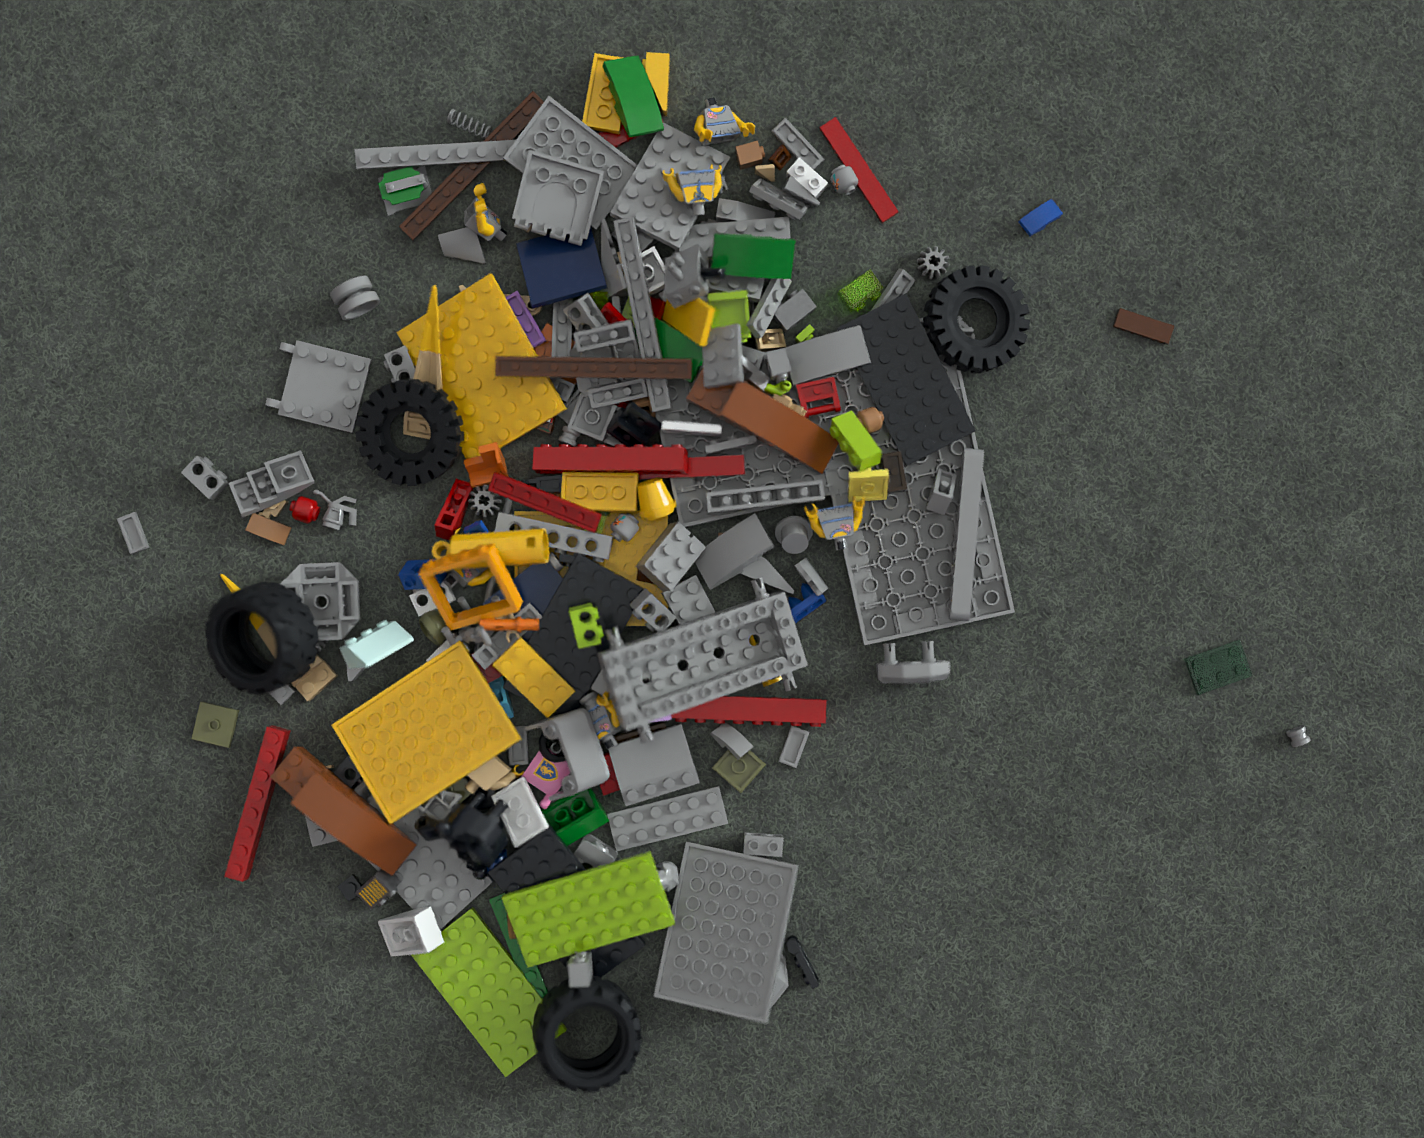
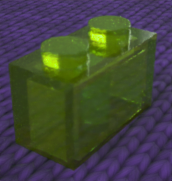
M870 269L839 290L838 295L850 312L854 310L859 312L866 306L865 302L870 299L874 301L882 295L880 292L884 287Z

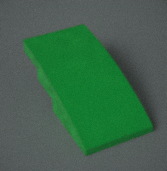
M639 56L604 61L602 67L610 81L608 87L616 102L614 108L629 138L663 131L664 126L660 110Z
M714 234L711 268H724L726 270L725 274L730 276L791 279L795 240L752 236L751 234Z
M654 316L662 358L692 359L691 379H685L692 383L703 363L702 346L695 343L673 326Z

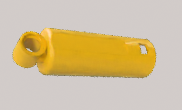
M544 528L456 534L451 537L450 544L445 541H439L432 548V555L436 559H440L441 552L445 549L448 550L447 554L454 555L464 549L471 550L481 544L484 546L493 543L505 566L545 564L549 560V541L547 531ZM485 559L455 569L486 568L489 565Z

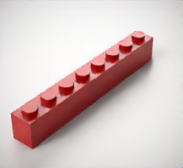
M541 444L540 447H534L532 470L537 474H562V472L687 474L688 451L679 444H673L671 447H664L660 444H654L652 447H645V445L635 444L633 447H626L623 444H616L614 447H607L604 444H597L596 447H589L585 444H578L577 447H570L567 444H560L559 447Z
M722 696L671 714V718H675V722H687V719H694V722L706 723V719H713L714 723H725V720H733V724H744V721H752V724L763 725L764 721H771V725H783V722H790L791 726H802V723H810V726L821 727V723H826V699Z
M274 725L266 727L224 877L241 882L249 879L276 784L270 777L282 763L291 730Z

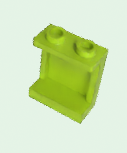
M748 290L709 293V305L715 308L711 329L739 324L741 326V342H748L747 338L751 337V331L747 326L750 319Z

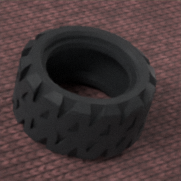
M261 582L231 592L220 598L208 615L209 620L206 623L205 637L208 641L207 650L210 659L215 663V668L222 678L229 680L230 685L240 691L247 689L249 694L258 695L270 693L303 677L310 670L309 665L315 662L318 649L315 647L319 638L317 627L313 623L314 617L309 607L302 603V598L293 590L286 589L284 585L274 582ZM251 612L260 616L269 625L276 641L274 663L261 657L250 640L248 621Z
M593 976L590 986L570 988L569 979L564 980L557 988L554 986L544 996L542 1004L539 1003L534 1015L532 1032L539 1063L542 1065L545 1073L554 1082L557 1081L563 1088L574 1092L579 1089L584 1093L600 1091L599 1087L609 1088L621 1080V1075L628 1074L636 1063L635 1057L640 1053L642 1043L639 1018L627 994L610 980H601L599 976ZM583 1007H599L610 1012L617 1019V1032L612 1044L602 1054L590 1059H575L564 1054L555 1044L557 1030L564 1018L571 1012Z

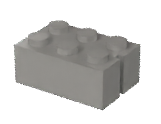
M679 521L670 523L635 567L661 591H672L706 547L695 536H689L691 533Z

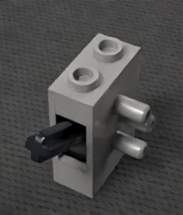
M699 244L679 253L674 252L672 256L665 259L664 296L674 308L708 294V279H724L726 277V270L724 268H708V255Z

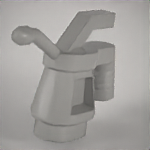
M319 490L313 491L315 495H320L328 503V508L322 518V526L339 530L340 526L343 525L344 511L349 513V526H356L357 509L341 505L340 503L347 501L356 504L357 499L343 496L331 502Z

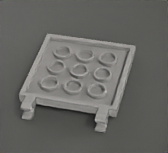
M298 340L295 346L281 342L279 349L293 354L282 400L278 401L267 398L265 405L279 409L278 415L354 433L372 359Z

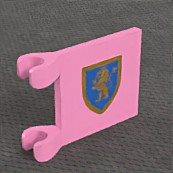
M539 750L521 777H525L527 782L546 794L539 805L541 808L547 809L551 803L549 797L558 792L562 779L570 774V770L566 760L556 763L548 761Z

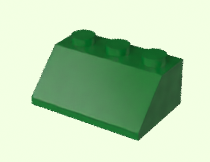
M592 788L563 797L549 805L547 809L541 810L548 826L550 825L566 846L609 822L607 814Z

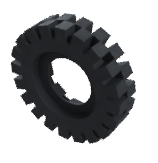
M972 265L956 270L937 283L938 286L934 287L929 294L931 299L925 303L924 311L928 312V315L923 318L924 327H929L930 332L926 333L930 342H935L936 346L934 349L937 355L943 354L945 356L943 362L950 367L956 364V370L967 372L971 370V373H981L1004 365L1021 350L1019 346L1025 344L1028 336L1024 334V331L1030 327V319H1024V315L1029 313L1028 304L1021 305L1020 302L1025 296L1021 289L1013 290L1016 283L1010 277L1004 280L1002 278L1004 273L998 269L990 272V266L980 265L975 268ZM977 298L986 301L991 305L996 314L995 330L986 339H972L965 335L959 326V309L969 299Z
M419 379L395 381L375 390L368 396L370 399L361 406L360 410L363 413L357 416L356 426H360V431L355 433L356 441L362 442L363 447L358 449L362 457H368L369 461L366 464L370 469L379 470L378 476L384 480L390 478L393 484L403 485L406 483L407 486L425 484L443 475L445 471L456 462L454 459L460 455L462 447L459 445L460 442L464 441V431H460V426L463 425L461 415H456L455 411L458 408L454 401L449 402L446 399L449 395L442 389L436 390V385L430 382L422 383ZM402 412H416L423 416L429 424L430 440L428 445L420 452H404L394 444L391 438V424L394 418Z

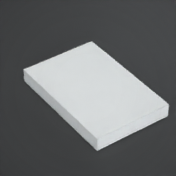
M672 421L662 422L663 433L721 437L720 425Z
M525 777L519 778L491 796L494 804L497 803L498 799H502L505 801L504 804L507 803L509 805L501 815V819L514 847H520L549 827Z

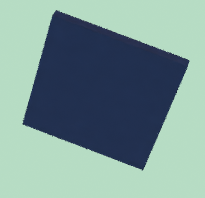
M591 226L587 240L583 239L581 246L568 243L570 235L567 234L565 241L551 238L550 234L516 243L533 309L578 297L586 293L607 289Z
M549 561L545 564H532L512 580L523 600L519 611L513 613L514 617L529 603L541 616L543 615L563 579ZM500 589L483 603L485 605L493 603L491 599L495 595H497L500 598V600L506 598L502 590ZM528 630L521 637L528 642L534 630Z

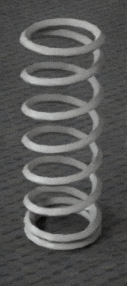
M451 109L447 117V123L451 125L456 123L458 128L462 126L463 130L468 129L469 133L474 132L475 136L480 134L482 139L488 137L491 129L490 125L487 126L482 137L485 123H483L481 131L476 134L479 120L476 122L475 128L470 131V125L473 121L472 117L469 125L464 129L467 115L464 116L462 124L458 126L461 112L458 113L456 121L452 123L456 116V110Z

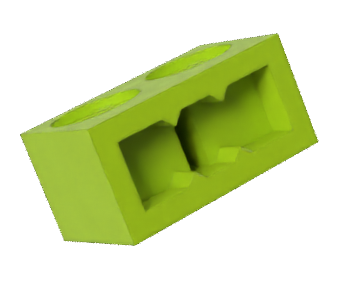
M587 603L569 608L578 649L601 644L600 638L604 637L602 627L597 626L596 619L599 618L597 607L593 608L592 603ZM582 612H588L590 617L587 620H582L579 618V615ZM591 630L595 633L594 636L589 639L585 638L584 633Z

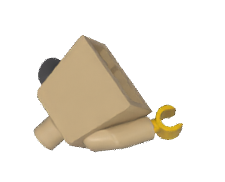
M495 756L468 774L471 780L466 784L465 788L472 794L479 787L485 791L488 789L495 791L507 787L516 778L523 775L524 771L517 773L516 768L519 765L510 768L498 756Z

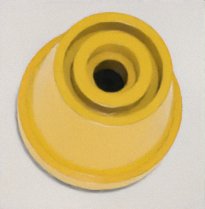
M661 477L649 479L637 485L640 506L638 512L641 518L653 520L674 511V508L677 506L676 501L672 499Z

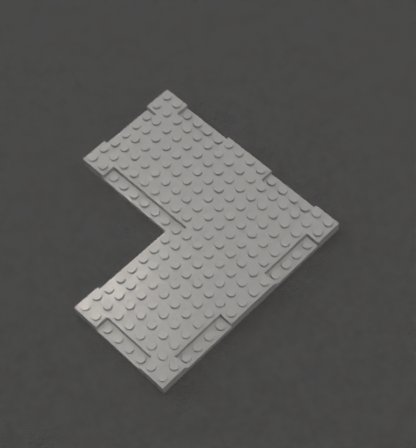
M919 318L926 333L930 332L929 327H924L923 318ZM942 354L938 357L972 422L961 371L956 370V364L950 367L943 362L945 356ZM764 359L761 371L770 378ZM703 366L700 367L692 383L685 379H667L673 408L655 412L656 419L660 423L672 421L720 425L721 437L663 433L661 427L659 432L662 445L664 447H671L673 444L682 445L688 451V458L744 455L745 475L670 478L673 496L677 504L678 519L685 528L780 507L773 506L708 514L706 493L823 480L824 497L831 496L833 507L853 503L848 502L849 472L859 470L851 464L849 456L841 450L839 444L822 474L758 439L752 445L706 455L705 446L708 445L709 441L719 439V442H724L730 436L738 435V438L750 435L687 402L686 398ZM856 368L817 379L834 377L841 411L812 415L808 418L829 433L832 418L851 410L856 415L860 410L869 407L876 408ZM789 376L787 380L791 382L792 387L784 395L792 398V403L800 406L796 386L793 385L791 376ZM769 380L768 382L773 385L777 384L776 381ZM761 391V392L767 394L768 396H770V397H772V398H773V396H774V395H771V394L766 393V392H764V391ZM828 398L806 403L807 409L832 404L833 400ZM882 422V428L879 431L869 434L882 451V454L898 452L884 422ZM975 432L908 466L903 461L907 490L888 492L887 500L865 501L862 520L858 530L854 532V535L845 537L847 548L842 550L864 646L1015 613L984 472H982L969 621L949 620L948 618L962 452L964 448L978 449ZM882 456L880 464L873 466L872 470H884ZM938 468L957 475L952 500L945 515L926 509Z

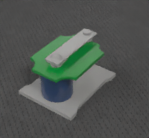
M412 166L384 173V177L378 178L380 193L388 216L393 215L396 211L419 206L432 193L425 166L419 167L417 170H414Z

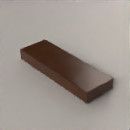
M1122 308L1118 309L1113 325L1114 328L1166 345L1169 344L1174 325Z

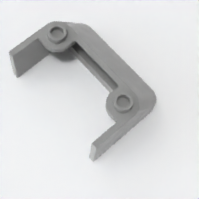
M579 708L545 718L525 727L526 731L541 727L543 734L548 739L559 738L571 775L562 779L561 786L563 790L550 796V801L574 795L602 784L609 779L610 772L591 716L586 709Z

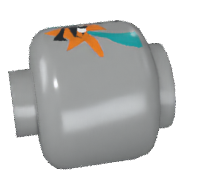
M841 165L831 172L830 181L837 193L849 195L856 190L855 186L858 184V178L850 166Z
M629 513L619 514L610 526L613 531L611 535L619 542L621 540L630 541L639 530L638 520Z

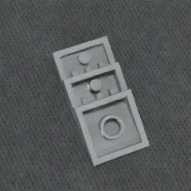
M861 325L785 347L791 368L790 376L795 386L871 363Z
M581 392L567 428L613 447L616 444H622L606 432L608 424L620 407L611 404L592 409L589 397Z
M301 451L264 462L265 467L247 472V477L228 483L241 517L280 503L314 484V479Z
M754 513L705 546L706 548L696 559L695 564L708 588L711 590L743 572L742 568L758 560V556L774 548Z

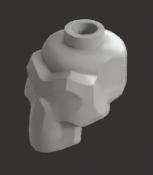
M664 861L655 866L664 891L669 892L679 883V869L672 862Z

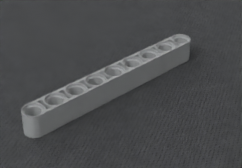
M964 448L962 452L948 611L949 620L969 621L984 461V450Z

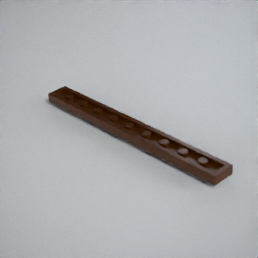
M532 91L483 142L514 140L524 130L544 101ZM491 162L460 164L399 227L414 241Z
M495 356L496 377L691 379L692 359Z

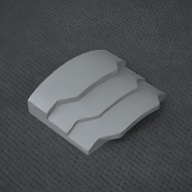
M631 319L573 333L575 345L569 353L570 357L641 358ZM576 378L578 390L589 397L592 409L649 396L646 379Z

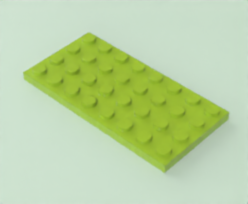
M650 851L502 896L527 967L575 954V951H587L675 925L671 908Z
M472 907L441 931L444 943L428 953L412 954L411 956L502 1074L507 1077L537 1054L533 1041L532 1026L534 1025L535 1012L539 1003L542 1004L543 998L539 996L535 987L525 978L524 973L514 962L513 958ZM562 1022L557 1030L556 1038L567 1030Z

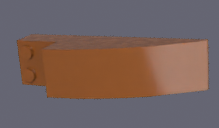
M703 368L686 398L687 402L748 435L755 436L761 442L820 474L824 472L839 444L836 438H833L826 430L744 381L709 389L705 388Z
M303 746L294 747L270 777L294 797L291 804L347 847L390 875L396 873L417 846L412 839L394 824H389L385 816L345 784Z

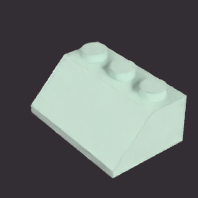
M383 620L376 624V628L362 631L360 637H352L346 640L345 645L339 649L349 669L364 668L409 644L414 639L396 621L387 622V620Z

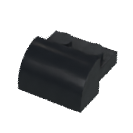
M632 402L626 408L621 407L608 424L606 432L623 445H626V447H633L635 444L646 446L649 438L661 429L662 423Z

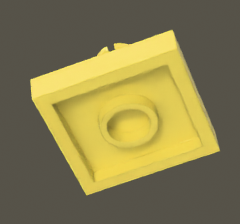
M871 467L861 472H849L848 502H853V496H855L856 502L861 501L862 496H864V501L887 500L888 469L872 470Z

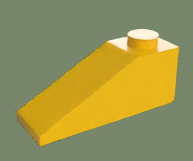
M646 52V59L642 60V64L661 112L664 116H667L670 55L669 53Z

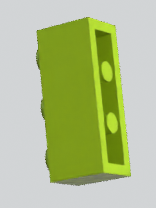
M852 410L832 418L829 429L830 434L833 438H836L841 450L846 452L851 464L856 466L859 472L880 464L882 451Z

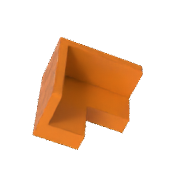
M497 442L479 446L480 456L464 460L472 488L490 484L494 472L508 476L505 458Z

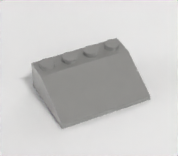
M681 723L652 732L653 740H649L647 735H645L646 742L641 743L639 736L617 743L616 747L609 750L625 806L700 783Z

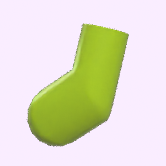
M788 380L781 381L775 385L768 383L764 392L782 396V394L790 391L792 385Z

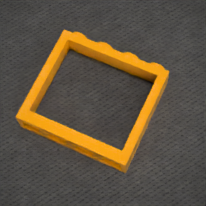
M493 543L484 546L481 544L471 550L464 549L454 555L447 554L437 560L430 559L429 562L423 564L418 573L450 631L479 623V618L494 619L518 612L523 602ZM486 559L506 599L454 613L434 574Z

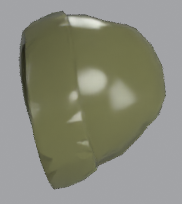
M438 609L425 612L419 619L420 628L432 643L440 646L446 639L441 629L447 625Z

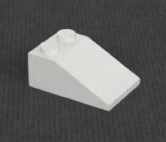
M431 907L417 908L378 921L391 957L428 953L444 943Z

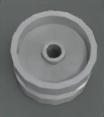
M359 276L345 281L330 292L333 303L340 305L338 312L343 320L357 318L380 304L377 293L370 291L372 283L367 276Z

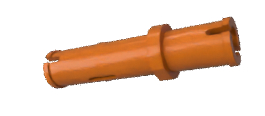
M479 618V626H483L485 631H539V618Z

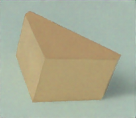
M766 329L762 338L754 337L756 349L762 352L786 347L783 329Z

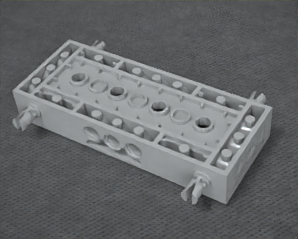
M761 577L757 578L758 584L756 580L751 581L756 595L753 600L624 644L621 641L618 627L613 628L614 637L610 630H606L605 632L611 647L608 650L597 653V657L620 727L626 731L637 727L641 743H645V733L649 740L654 739L648 723L780 675L785 691L791 690L790 685L794 689L797 688L792 671L806 667L808 664L785 592L776 591L767 594L763 578ZM752 635L758 637V643L754 646L749 643V638ZM720 647L723 651L720 658H716L713 654L714 649ZM680 660L687 662V667L683 671H680L677 667ZM645 672H648L651 676V680L648 683L641 681V676Z

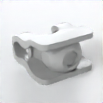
M587 834L574 855L580 863H590L595 868L614 862L618 852L595 836Z

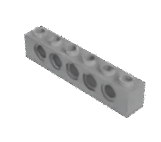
M823 480L706 493L708 514L825 500Z
M501 512L498 513L494 532L511 531L514 525H519L521 530L544 528L547 531L548 541L551 533H557L559 536L556 543L552 544L549 542V547L555 548L556 553L566 554V551L574 552L573 556L580 553L584 556H593V561L603 563L604 559L609 560L614 538L612 536ZM570 537H576L578 541L577 545L573 548L567 544ZM589 541H595L597 545L596 549L592 552L586 549V544Z

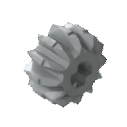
M935 246L933 252L930 247L926 248V252L921 251L920 256L922 258H918L917 262L921 264L918 266V270L924 269L922 276L929 273V279H932L933 275L939 279L940 273L946 274L945 268H948L950 264L945 262L949 259V256H942L945 252L944 249L939 253L937 252L938 247ZM931 259L933 261H937V264L935 266L934 264L929 263Z
M487 485L483 486V491L477 486L476 490L478 493H470L472 496H475V499H469L470 503H475L470 509H477L475 514L478 516L482 512L483 517H487V511H489L491 516L495 515L492 509L500 510L495 505L496 503H502V500L495 499L500 495L488 491ZM482 497L490 499V501H487L489 502L487 506L481 504V501H483Z

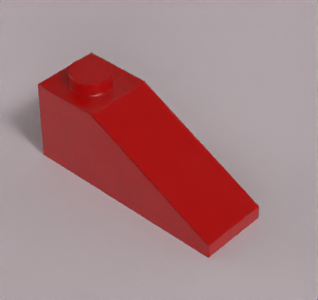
M460 479L455 480L434 524L436 537L450 541L451 537L455 535V531L461 528L469 499L471 498L470 493L474 489L470 482Z

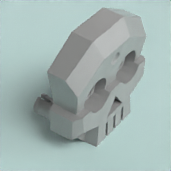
M926 641L921 642L923 655L921 661L904 662L896 660L895 643L883 644L884 661H882L883 663L876 664L877 679L882 683L903 684L947 679L950 674L949 661L936 660L934 658V641H928V646Z

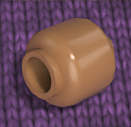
M875 407L860 410L856 414V417L869 434L882 428L884 416Z

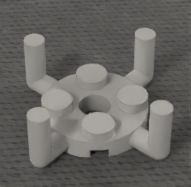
M495 595L491 600L496 602L500 601V598ZM464 597L458 598L457 601L463 611L471 609ZM479 623L459 628V635L456 637L453 636L447 626L441 629V632L451 646L458 641H465L466 643H469V641H474L475 643L483 641L486 646H489L491 644L489 637L494 633V631H485L483 626H479Z

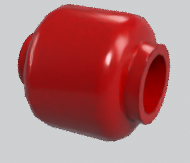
M300 496L296 501L293 500L289 509L292 511L293 519L306 524L316 521L320 513L317 501L304 496Z

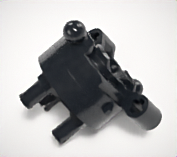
M478 790L467 803L455 804L444 820L438 821L428 816H421L416 820L414 827L426 841L447 840L450 844L449 847L456 850L458 857L467 861V868L473 871V876L477 880H482L487 877V868L493 865L509 842L507 836L502 831L505 825L501 819V815L509 805L507 803L504 804L505 801L502 799H498L490 812L481 813L476 809L485 799V795Z

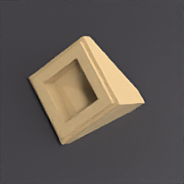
M773 164L755 167L756 175L775 182V166Z

